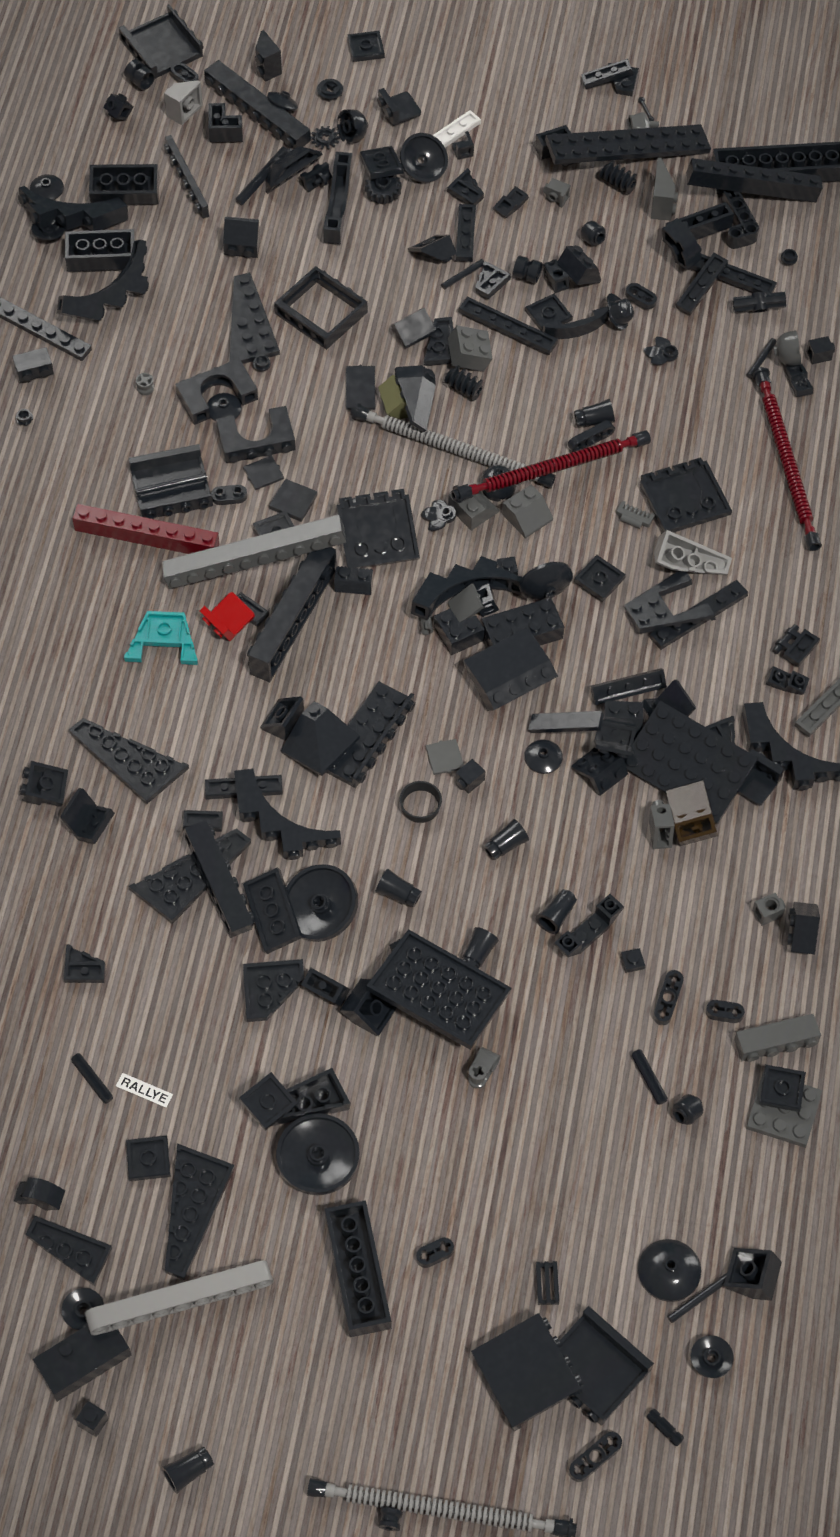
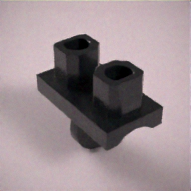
M329 163L317 164L310 172L300 174L306 191L310 192L320 185L322 187L327 185V181L332 178Z

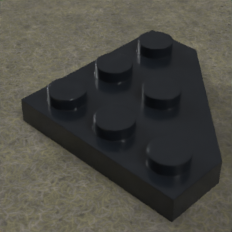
M303 959L243 964L247 1022L267 1021L302 984L304 980Z

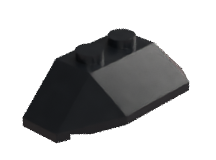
M298 146L295 149H288L283 157L280 158L278 156L271 161L272 165L268 169L266 193L269 194L317 162L323 155L322 152Z

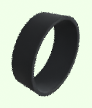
M415 781L404 787L399 801L403 814L409 820L425 823L437 816L442 804V796L439 789L432 783ZM426 791L436 798L438 808L428 816H414L404 809V800L412 792Z

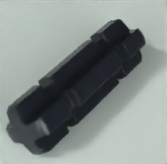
M652 1409L648 1413L647 1419L652 1424L655 1423V1427L667 1439L670 1438V1441L675 1446L680 1445L684 1440V1436L679 1431L676 1432V1428L664 1417H661V1414L656 1409Z

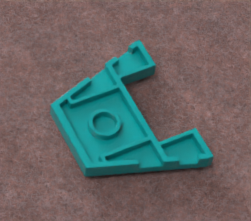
M147 611L135 638L130 644L128 652L124 655L125 662H142L143 646L182 647L181 664L198 665L197 655L184 612Z

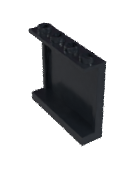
M169 4L167 5L168 13L131 30H128L125 25L118 27L120 40L135 59L142 62L155 73V79L171 72V66L174 63L181 62L186 65L203 57L202 49H204L202 41L195 37L193 30L187 27L186 22L183 19L181 20L177 11L173 10Z
M199 444L128 458L135 489L205 473ZM207 480L137 496L141 517L150 519L197 509H206L213 506L212 494L210 493Z
M590 1306L583 1311L581 1318L559 1340L562 1345L559 1349L563 1356L567 1354L573 1365L570 1367L573 1375L577 1373L583 1383L581 1386L583 1393L579 1394L578 1392L572 1395L570 1402L576 1408H582L587 1413L586 1416L590 1421L595 1424L598 1422L601 1426L648 1375L654 1365L649 1358Z
M539 1313L471 1351L514 1432L522 1428L521 1424L578 1392L579 1394L583 1393L581 1390L583 1383L577 1373L573 1375L570 1367L573 1365L567 1354L562 1355L559 1350L562 1347L557 1336L552 1337L549 1329L552 1328L546 1317L541 1318Z

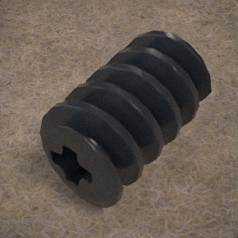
M612 160L602 168L600 178L610 182L611 185H615L616 188H620L621 191H626L627 194H630L636 186L637 174L634 173L631 176L632 172L630 170L626 172L625 167L620 170L621 165L617 164L615 166V161Z
M459 365L455 369H450L445 376L444 383L455 387L457 391H461L467 397H472V400H477L483 389V380L480 379L477 382V376L471 379L472 373L469 372L465 375L466 369L459 372L461 367Z

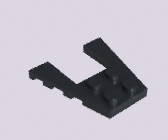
M686 571L676 572L624 605L626 613L640 634L664 630V627L671 625L675 628L688 622L697 624L705 619L713 621L716 620V617L708 603L674 616L661 596L692 585V579Z

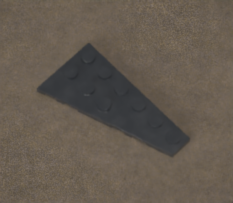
M236 828L217 838L216 842H220L223 849L224 860L227 859L231 865L251 844V839ZM188 854L163 867L161 871L152 876L151 874L146 876L143 881L128 886L131 892L172 924L207 889L192 854Z

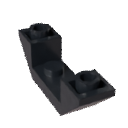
M609 894L596 905L595 913L572 933L569 931L564 933L554 942V945L567 957L581 954L610 928L624 909V906Z

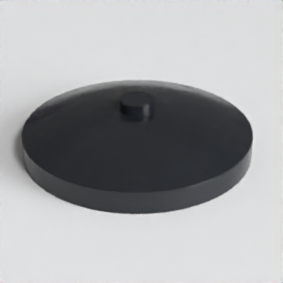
M327 864L310 866L296 874L286 887L303 937L302 939L321 942L338 936L351 924L357 912V888L352 879L338 867Z
M310 1114L293 1121L283 1131L277 1144L276 1158L282 1177L291 1187L305 1194L325 1195L341 1189L352 1179L358 1168L360 1151L357 1137L344 1121L327 1114Z

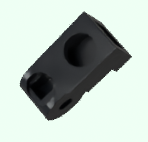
M557 259L543 263L544 275L551 283L553 291L558 293L569 289V276L557 263Z

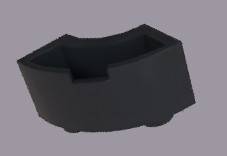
M676 218L662 228L663 242L672 251L677 264L688 270L702 260L701 246L689 230L687 223Z

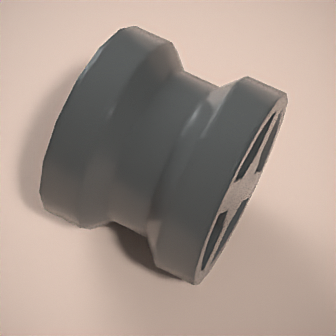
M141 373L136 377L138 393L141 395L153 393L152 375Z

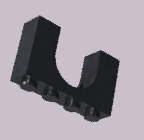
M240 358L175 384L176 394L194 425L210 419L209 407L202 396L210 387L217 385L229 387L234 391L242 406L258 400V389Z
M282 406L269 409L272 431L269 436L259 441H250L243 438L237 430L234 416L216 419L225 462L235 463L241 460L255 459L257 457L271 456L283 452L288 453L296 450L295 437L287 407Z

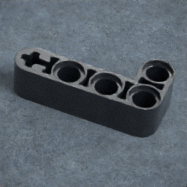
M723 190L721 202H727L734 213V226L730 227L728 231L727 246L731 249H738L754 244L757 241L759 225L741 193Z

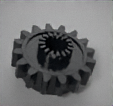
M395 175L370 179L368 176V180H365L367 197H370L371 201L378 204L392 203L395 199H398V195H401L402 183L399 177L395 178Z

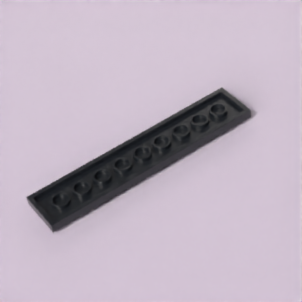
M701 124L546 135L545 138L554 164L708 154L711 151V146Z

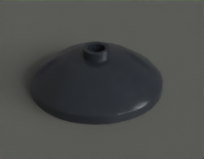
M416 133L408 137L402 144L400 162L409 177L418 182L430 183L438 180L445 173L448 165V154L442 142L435 136L428 133Z
M563 562L541 564L523 576L519 583L520 592L525 598L536 601L550 597L553 598L570 585L573 579L572 569Z
M663 1239L650 1244L643 1251L638 1263V1277L643 1288L656 1299L667 1302L680 1301L690 1296L696 1290L701 1279V1264L696 1253L685 1243L673 1239ZM673 1263L675 1267L669 1268L667 1264Z

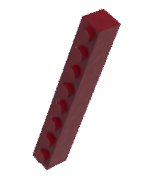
M77 504L72 518L74 530L78 532L186 554L207 550L220 545L218 532Z

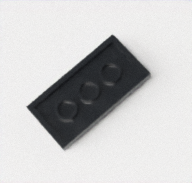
M278 867L243 883L264 951L267 954L303 938L281 870Z

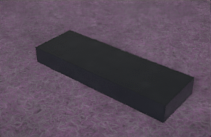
M625 59L583 73L581 77L585 88L589 89L631 75L633 72L629 60Z

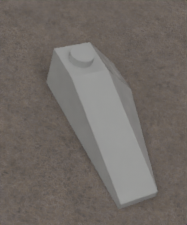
M668 530L659 536L654 551L655 563L676 571L727 575L732 560L729 556Z

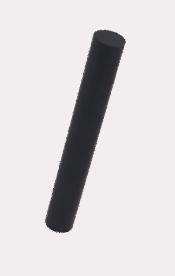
M483 259L478 260L443 282L441 287L444 290L482 267L485 261Z
M771 338L748 371L746 376L749 379H752L754 371L760 368L776 344V339Z

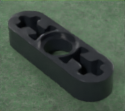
M606 420L574 436L569 440L567 446L572 452L582 450L609 437L615 431V427L610 420Z
M671 970L667 973L658 998L653 1018L659 1025L670 1023L683 985L684 977L677 970ZM676 977L677 981L675 982L674 989L670 988L671 979ZM667 993L672 994L674 1000L667 1002L663 999V995ZM663 1007H666L667 1010L664 1019L660 1018V1014L662 1013Z
M616 1432L606 1433L574 1460L569 1468L571 1479L576 1482L586 1480L621 1449V1436ZM608 1439H616V1447L610 1446L606 1450V1452L608 1453V1455H606L603 1448L607 1446ZM597 1451L601 1454L602 1459L597 1463L592 1462L589 1454ZM585 1459L589 1466L583 1469V1475H575V1466L581 1468L585 1464V1461H583Z

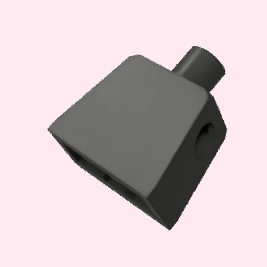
M656 800L650 806L649 815L652 848H672L675 825L671 807L669 804H664L661 800Z

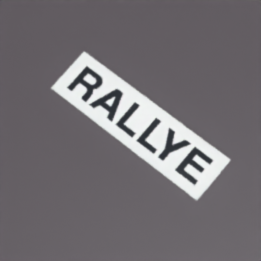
M122 1073L116 1084V1087L163 1107H167L173 1094L124 1073Z

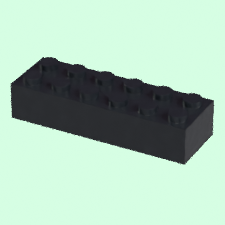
M366 1200L324 1208L349 1337L392 1329L391 1316Z

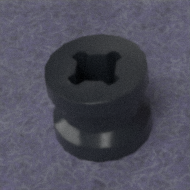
M381 1508L382 1520L379 1521L378 1527L387 1531H400L399 1519L402 1518L403 1512L395 1508Z

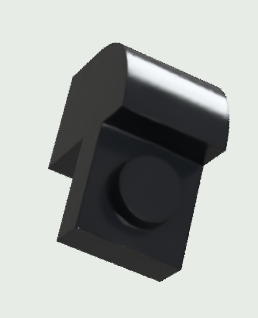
M28 1177L27 1181L20 1182L14 1202L18 1204H35L45 1211L59 1210L66 1190L49 1181Z

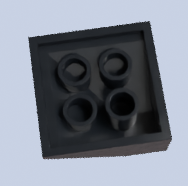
M314 701L301 713L281 752L323 776L360 739V736L328 708Z

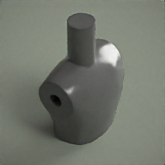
M640 112L628 116L627 126L628 129L659 127V121H649L647 114Z

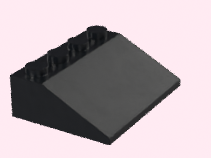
M528 627L463 660L487 711L496 710L558 677L549 657Z

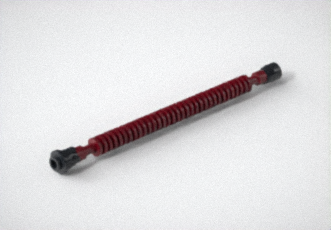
M760 367L754 371L753 378L756 380L761 392L764 393L762 398L763 406L799 522L805 526L804 539L809 551H816L822 547L818 532L816 533L815 527L811 524L814 518L776 396L770 392V371L767 368Z
M644 430L632 434V436L627 437L623 441L617 438L566 455L564 454L483 479V483L478 485H455L451 491V496L457 503H462L463 500L472 498L473 495L483 490L489 493L621 453L625 447H640L650 444L651 437L649 432Z

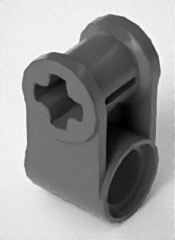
M484 1047L479 1049L474 1062L469 1068L468 1080L473 1088L484 1087L490 1075L496 1069L500 1055Z

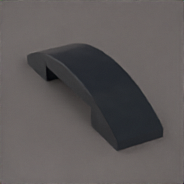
M606 306L592 310V317L563 325L560 320L546 323L543 326V332L557 339H570L586 335L608 321L609 308Z

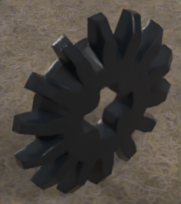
M321 126V129H315L316 133H311L313 135L311 136V140H313L311 143L316 144L315 147L321 146V149H324L325 146L327 149H330L329 145L335 147V144L339 143L340 136H337L339 132L334 133L335 128L331 130L329 129L330 126H327V128Z

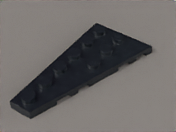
M250 272L234 276L229 361L240 358L243 364L253 362L258 355H266L268 358L280 355L278 344Z
M82 718L69 729V733L146 804L189 769V765L184 762L180 763L175 761L174 758L157 753L156 750L139 742L123 738L121 734L105 730L103 726Z
M178 1143L165 1273L185 1280L235 1169V1165Z

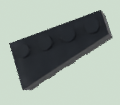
M333 1068L286 1089L298 1104L272 1126L293 1122L300 1117L310 1114H332L349 1110L351 1103Z

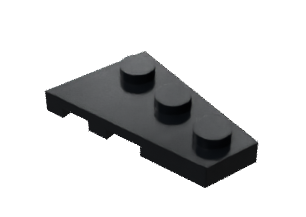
M452 317L435 318L433 325L437 332L430 335L424 358V366L452 363L448 337L454 330Z

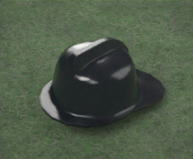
M608 294L607 303L611 322L618 329H626L628 322L634 317V309L631 302L626 298L620 299L615 294Z

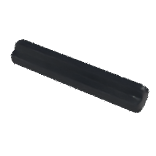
M641 1049L634 1051L632 1058L657 1104L661 1105L667 1102L668 1097Z
M80 1053L75 1054L71 1058L72 1063L103 1103L107 1104L112 1101L113 1095Z

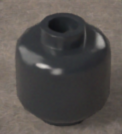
M589 221L583 225L581 238L591 246H597L605 240L606 230L599 223Z
M686 1094L673 1105V1116L681 1124L691 1125L703 1115L702 1101L694 1095Z

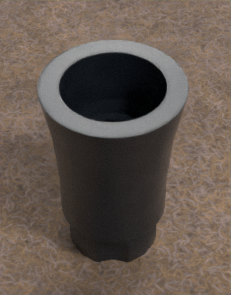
M610 399L574 411L577 427L596 425L606 420L615 423Z
M512 819L506 827L493 836L483 847L488 856L496 860L517 846L528 842L529 837L522 825L517 820Z
M387 869L382 875L375 893L392 898L404 905L407 904L415 907L422 891L397 876L390 869Z
M561 890L536 915L537 924L548 933L557 934L577 901L575 895L569 890Z
M475 927L462 960L479 969L491 950L499 942L498 938L483 928Z
M201 1447L172 1463L162 1466L161 1469L173 1491L178 1494L186 1485L211 1468L214 1463L205 1447Z

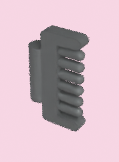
M625 501L621 502L616 513L618 516H621L620 521L641 529L642 525L650 527L655 517L654 513L650 515L648 512L646 514V511L642 512L641 509L638 510L637 507L634 508L626 504Z

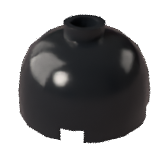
M345 109L339 113L338 119H340V124H337V130L341 140H346L347 144L362 140L368 128L365 116L360 111L354 109Z
M493 465L483 473L480 484L483 483L485 478L511 470L503 465ZM516 484L489 493L483 490V494L492 501L499 502L505 498L507 500L514 495Z

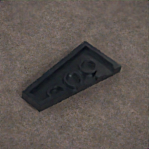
M34 1216L26 1233L27 1238L93 1286H95L112 1250V1245Z

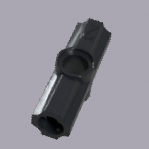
M756 292L749 296L733 297L734 313L748 311L760 313L768 311V309L786 307L785 292L767 294L766 292Z

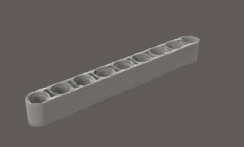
M258 1261L97 1306L87 1310L85 1317L91 1335H99L262 1289L271 1285L274 1281L267 1261Z

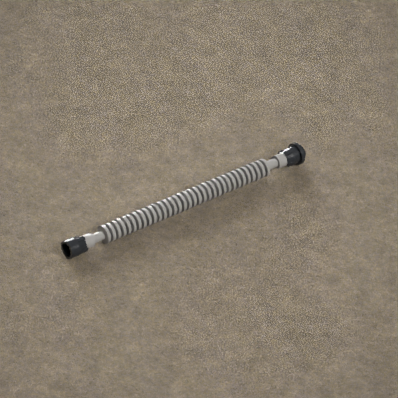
M361 403L353 405L350 411L353 420L358 419L371 423H380L383 429L390 430L391 432L395 431V433L407 436L408 438L412 437V439L424 442L425 444L429 443V445L441 448L442 450L446 449L447 452L450 451V453L458 454L459 456L463 455L464 458L467 457V459L475 460L476 462L480 461L481 464L484 463V465L489 467L503 465L510 470H515L526 466L524 463H517L516 460L513 461V459L507 457L504 459V456L500 457L499 454L496 455V453L487 452V450L483 451L482 448L470 446L468 443L466 444L457 439L453 440L451 437L449 438L440 433L436 434V432L428 429L423 432L411 423L398 420V418L394 419V417L386 415L385 418L378 416L377 413L361 406ZM551 473L532 480L545 487L552 488L556 475Z
M309 1479L307 1496L334 1498V1496L346 1497V1502L350 1503L351 1498L354 1504L356 1499H358V1504L360 1505L362 1500H364L363 1505H367L369 1501V1506H372L373 1502H375V1507H378L379 1503H381L380 1508H384V1504L388 1508L392 1505V1508L397 1506L398 1510H401V1507H403V1512H406L407 1508H409L408 1512L412 1513V1509H414L415 1514L418 1513L419 1509L421 1515H423L425 1510V1515L429 1516V1511H431V1516L433 1517L435 1512H437V1517L439 1518L441 1513H443L442 1518L445 1519L446 1514H449L448 1519H451L452 1515H454V1520H457V1517L460 1516L459 1521H463V1517H466L465 1522H468L469 1518H471V1523H474V1520L477 1519L476 1524H480V1520H483L482 1525H485L486 1521H488V1526H491V1522H494V1527H497L498 1522L500 1523V1528H502L504 1523L506 1529H508L510 1524L512 1530H514V1525H516V1530L518 1531L520 1526H522V1531L524 1532L525 1528L528 1527V1532H531V1528H535L559 1537H575L577 1524L573 1523V1518H570V1520L546 1519V1521L533 1519V1514H530V1517L527 1518L528 1513H524V1517H521L522 1512H519L518 1516H516V1511H513V1515H510V1510H507L506 1515L504 1514V1509L501 1510L500 1514L498 1508H496L494 1513L492 1507H490V1512H488V1507L486 1506L484 1511H482V1506L480 1505L478 1510H476V1505L474 1504L473 1509H470L471 1504H467V1508H465V1503H462L461 1507H459L460 1502H456V1506H453L454 1501H451L450 1505H448V1500H445V1503L442 1504L443 1499H439V1503H437V1498H434L433 1502H431V1497H428V1500L425 1501V1496H422L421 1501L419 1495H417L415 1500L413 1494H411L409 1499V1494H405V1498H403V1493H400L399 1497H397V1492H394V1495L391 1496L392 1491H388V1495H386V1490H383L382 1494H380L381 1489H377L375 1493V1488H372L371 1492H369V1487H366L365 1491H363L364 1486H360V1490H358V1485H355L354 1489H352L353 1485L349 1484L347 1489L336 1487V1484L320 1479Z

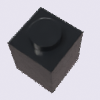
M829 336L808 341L806 352L811 364L832 360L835 345L830 341Z
M471 759L456 772L455 783L459 789L465 790L469 794L485 781L486 771Z
M87 1401L75 1420L78 1427L97 1437L108 1421V1416L104 1410Z

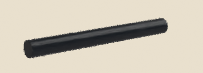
M202 473L135 490L137 496L204 481L207 480V475Z
M727 1273L667 1317L670 1322L674 1323L723 1287Z

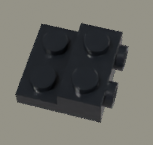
M31 761L28 767H24L22 778H25V784H21L19 795H23L22 801L41 805L43 802L61 807L64 801L68 770Z

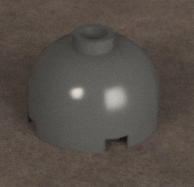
M797 331L783 333L777 339V346H773L775 357L778 356L780 362L787 366L801 365Z

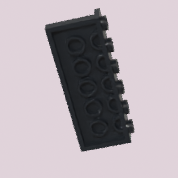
M378 681L348 724L360 736V739L326 773L354 788L359 783H363L369 768L372 769L375 766L378 755L384 753L387 742L394 738L398 726L403 725L407 713L412 712L416 704L414 702V694L410 693L407 696Z

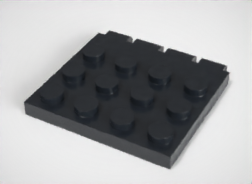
M700 457L690 460L688 462L689 466L687 462L673 465L672 470L670 467L655 471L656 476L653 472L641 475L640 486L663 533L666 530L674 533L732 514V509L707 460L703 461Z
M404 489L391 490L392 497H389L388 491L373 493L374 500H371L370 494L355 496L356 502L354 503L352 496L339 498L340 505H337L336 508L345 529L346 543H343L347 568L357 567L359 569L420 559L409 494L405 495Z

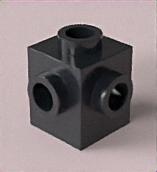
M111 93L103 108L108 111L110 117L126 121L134 106L127 101V97L119 93L116 95Z

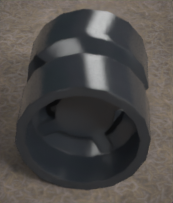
M137 59L130 61L124 70V76L141 90L148 89L155 80V73Z
M519 255L516 259L512 276L518 279L526 278V281L536 284L541 275L543 263L534 259L529 261V258Z

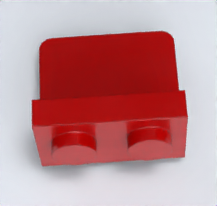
M230 592L212 611L206 606L200 610L204 615L202 619L209 626L213 624L216 627L214 631L221 638L225 636L229 641L255 617V613L233 592Z

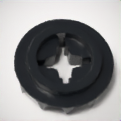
M325 79L318 84L317 92L323 100L329 99L331 101L333 98L337 100L338 97L342 96L343 85L338 80Z

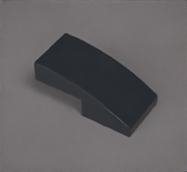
M515 186L507 196H502L493 209L507 218L518 210L528 200L529 196Z
M803 364L785 367L789 383L796 397L813 394L814 388L808 380V372Z

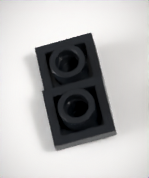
M773 666L770 669L766 685L782 691L804 695L810 678L795 671L788 673Z

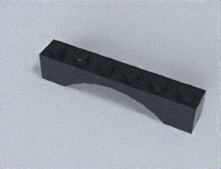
M335 153L331 195L323 227L324 243L341 244L353 168L352 153Z

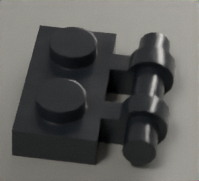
M794 624L784 632L785 635L782 639H778L772 651L775 654H779L780 651L784 650L783 658L799 667L818 645L820 638L806 629L800 634L797 632L799 626ZM790 639L795 640L792 645L788 643Z

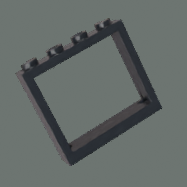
M315 266L274 302V309L277 316L327 350L368 313V301L353 292L351 288L341 284L338 279L328 275L325 270L323 271ZM316 283L354 308L329 333L290 307Z

